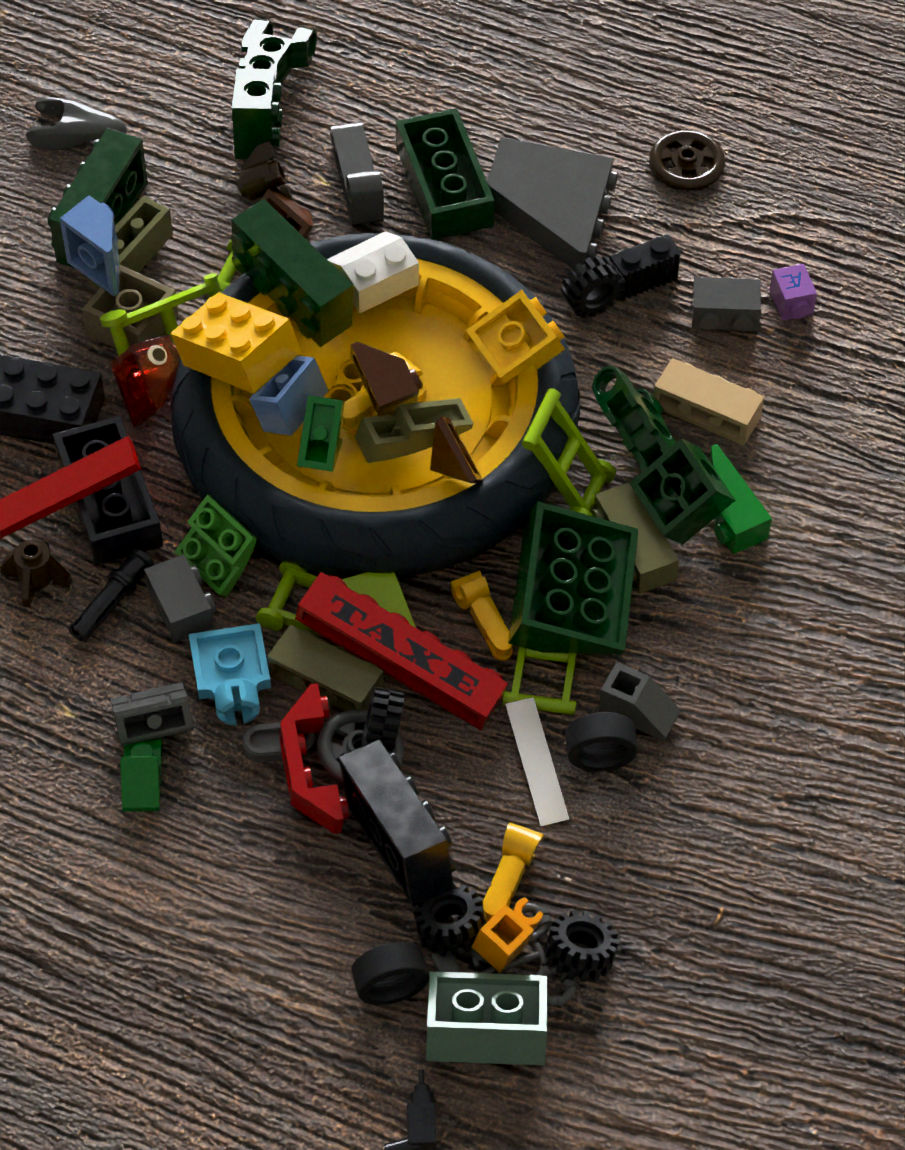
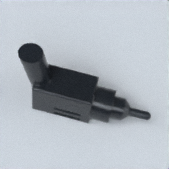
M423 1069L418 1071L419 1083L414 1087V1092L410 1094L411 1104H407L408 1137L384 1144V1150H436L434 1093L430 1091V1086L425 1083Z

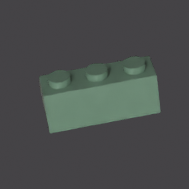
M430 971L426 1061L545 1066L547 976Z

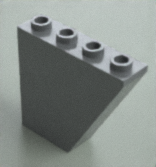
M501 137L487 179L494 198V212L576 271L577 268L575 266L577 264L584 265L585 259L591 258L593 261L596 256L598 243H594L595 238L602 237L604 219H601L602 214H608L611 195H608L609 190H615L618 172L613 171L614 158Z

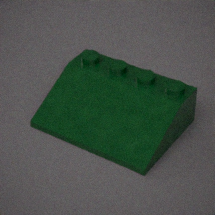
M538 501L524 524L508 644L545 653L623 654L626 645L638 528Z

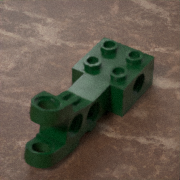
M255 18L242 39L241 49L242 52H247L245 58H240L239 69L236 68L232 101L235 159H248L256 146L270 141L273 151L274 147H280V128L276 127H282L283 114L282 108H279L281 84L292 68L308 67L317 45V31L315 29L299 27L292 39L273 36L272 21Z
M614 366L604 367L596 374L592 383L593 393L610 424L617 429L623 438L622 442L627 450L634 455L640 464L639 468L642 472L629 484L663 536L683 545L736 500L701 448L682 438L676 443L661 416L664 409L654 395L646 389H634L628 376ZM616 378L613 388L606 392L607 384Z

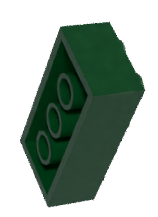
M454 108L396 121V149L431 240L493 227L494 198L458 109Z
M107 128L102 137L94 142L91 154L86 162L83 161L80 164L77 176L72 184H68L65 187L61 201L57 207L51 209L48 216V225L51 228L52 234L51 245L54 248L57 263L74 268L67 263L60 217L87 196H91L99 203H105L111 208L115 217V225L134 206L148 183L142 138Z
M262 199L231 219L233 265L241 274L245 273L254 281L257 290L262 295H268L276 303L280 313L285 317L289 316L298 325L300 332L307 339L312 338L322 347L352 326L353 284L265 199Z

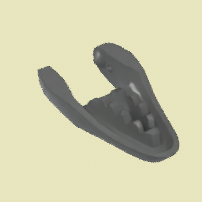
M41 97L37 99L35 104L37 111L48 115H63L62 119L54 126L30 127L27 129L26 137L32 145L38 148L61 150L100 139L107 128L126 133L127 126L118 117L78 101L57 97Z

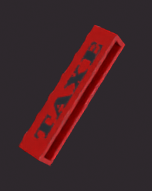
M320 572L298 604L295 620L360 659L373 663L383 670L385 674L479 730L483 729L503 698L508 683L503 680L498 672L490 668L484 669L472 662L466 653L450 649L442 644L434 634L418 630L410 625L404 616L395 612L390 613L381 608L372 597L356 593L348 588L342 579L336 576H328Z

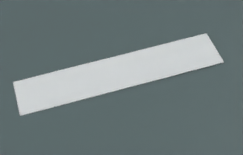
M534 697L505 704L540 826L569 820Z

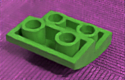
M206 495L187 523L192 528L174 553L178 556L184 554L190 567L196 565L201 578L219 595L227 597L244 571L257 538L211 495Z

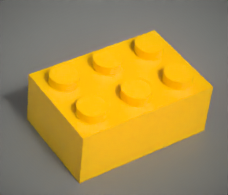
M219 292L210 297L203 306L190 317L183 320L182 324L170 333L184 366L253 394L302 352L288 318Z

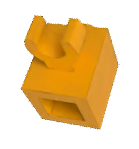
M526 897L520 899L513 910L505 904L479 930L472 945V948L499 973L526 947L534 932V928L538 926L543 917L541 911L532 918L523 915L522 910L528 902Z

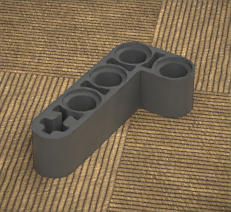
M362 121L330 126L332 149L351 225L384 221V195L381 174L379 170H374Z

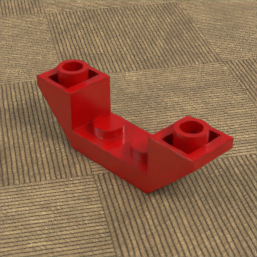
M318 683L309 685L280 722L278 738L291 806L333 834H339L342 832L344 819H349L346 797L339 796L337 784L313 788L310 767H303L302 755H306L304 734L320 732L323 727L324 718L329 717L327 696H320Z

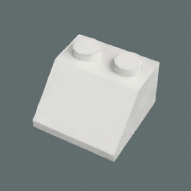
M386 231L327 259L353 284V305L359 314L419 285L418 260L402 237Z

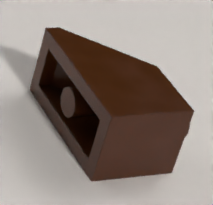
M360 342L351 344L352 361L377 416L394 412L400 404L418 402V389L422 388L421 381L414 368L409 370L404 359Z

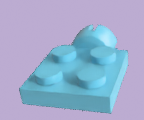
M260 623L189 634L199 699H213L217 716L225 724L237 726L234 711L240 710L242 711L244 724L254 720L260 711L258 692L271 688Z

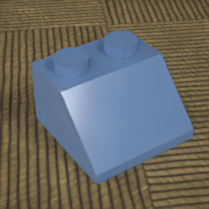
M87 196L60 217L67 263L112 296H116L119 293V252L114 213L105 203H99L91 196Z

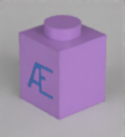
M805 264L773 270L770 294L781 320L800 319L813 315L817 292Z

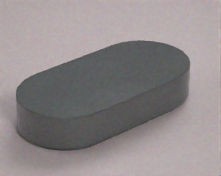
M280 722L258 724L246 730L242 739L243 751L250 760L255 762L282 761L278 738ZM316 733L304 734L306 755H302V758L309 756L315 750Z

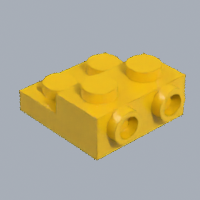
M520 290L465 330L504 384L532 364L538 370L565 350L560 342L565 338L562 331L554 321L546 323L543 316L548 313L536 297L529 300L523 290Z

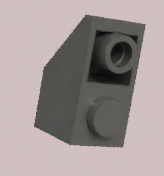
M618 662L614 665L600 692L599 712H611L627 716L634 722L635 729L662 741H666L681 712L679 707L650 676Z

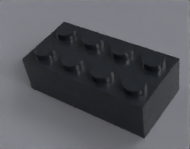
M0 354V435L55 445L53 434L97 421L105 399L101 372Z
M120 416L53 434L61 469L128 436ZM141 470L73 503L95 566L127 557V552L132 547L143 552L163 547L160 521Z
M377 740L340 756L339 763L348 808L411 906L415 907L454 889L452 872H455L456 868L448 852V848L452 847L451 838L443 825L438 827L434 822L435 817L429 803L426 800L421 802L418 798L417 788L409 775L404 777L401 773V765L396 754L393 751L387 752L381 741Z

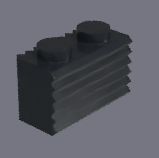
M669 234L656 237L609 256L611 262L625 279V289L620 291V300L625 301L626 298L637 297L638 293L643 294L644 291L648 292L649 289L654 290L655 287L660 288L661 285H666L667 282L671 283L672 280H678L681 251Z

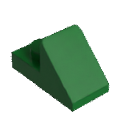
M308 395L297 462L298 467L333 472L343 440L339 437L345 404L343 400Z
M150 739L124 745V757H121L120 760L123 812L160 811L162 739Z

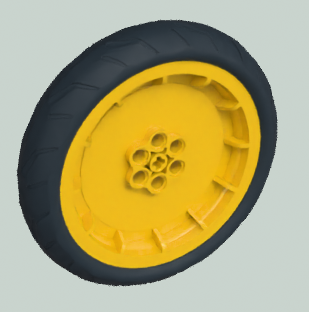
M381 233L343 235L314 241L310 244L326 259H329ZM397 235L403 238L419 262V285L360 314L353 305L352 326L322 347L312 338L307 339L300 332L298 325L289 316L286 318L290 320L302 350L297 356L314 357L328 388L324 398L343 400L345 402L364 388L351 358V344L355 342H360L389 354L399 352L423 372V375L419 377L422 388L418 389V402L460 398L474 423L472 429L459 436L483 478V481L477 484L431 471L430 464L433 447L390 460L367 463L355 439L358 429L346 431L342 427L339 437L343 440L333 472L298 467L297 462L304 421L292 436L264 432L249 400L253 393L186 367L179 356L170 395L171 426L177 453L189 480L201 499L204 500L206 495H211L257 538L256 548L278 560L293 562L300 567L337 577L349 578L366 572H395L397 578L429 573L466 561L498 544L525 524L538 501L544 503L556 485L551 480L543 464L531 450H527L522 446V442L547 390L550 388L560 392L559 401L578 428L580 393L575 366L567 343L563 338L560 342L565 350L538 370L532 364L504 384L465 330L520 290H523L529 300L535 296L513 276L502 271V268L469 251L445 242L408 235ZM245 273L222 292V294L283 316L278 310L276 303L268 295H262L255 287L254 281ZM549 313L543 316L547 324L553 321ZM375 412L373 415H370V417L377 416V413ZM551 416L541 438L555 459L558 460L566 445L568 436Z

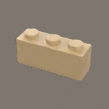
M674 358L670 360L656 382L653 393L659 400L664 412L741 445H745L762 416L765 397L752 389L741 387L725 380L721 376L712 375L694 367L692 364L684 363Z

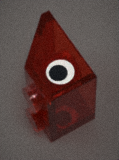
M170 334L135 343L110 364L133 427L140 426L164 406L175 382L180 356L175 344L171 340Z

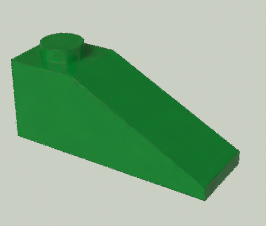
M718 444L711 446L709 461L736 500L714 518V533L718 541L722 545L725 544L734 555L769 539L772 518Z

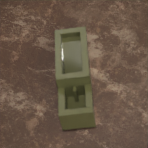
M460 398L400 404L392 415L362 418L355 434V439L367 463L410 455L433 447L435 423L440 417L450 418L458 435L472 429L474 423Z

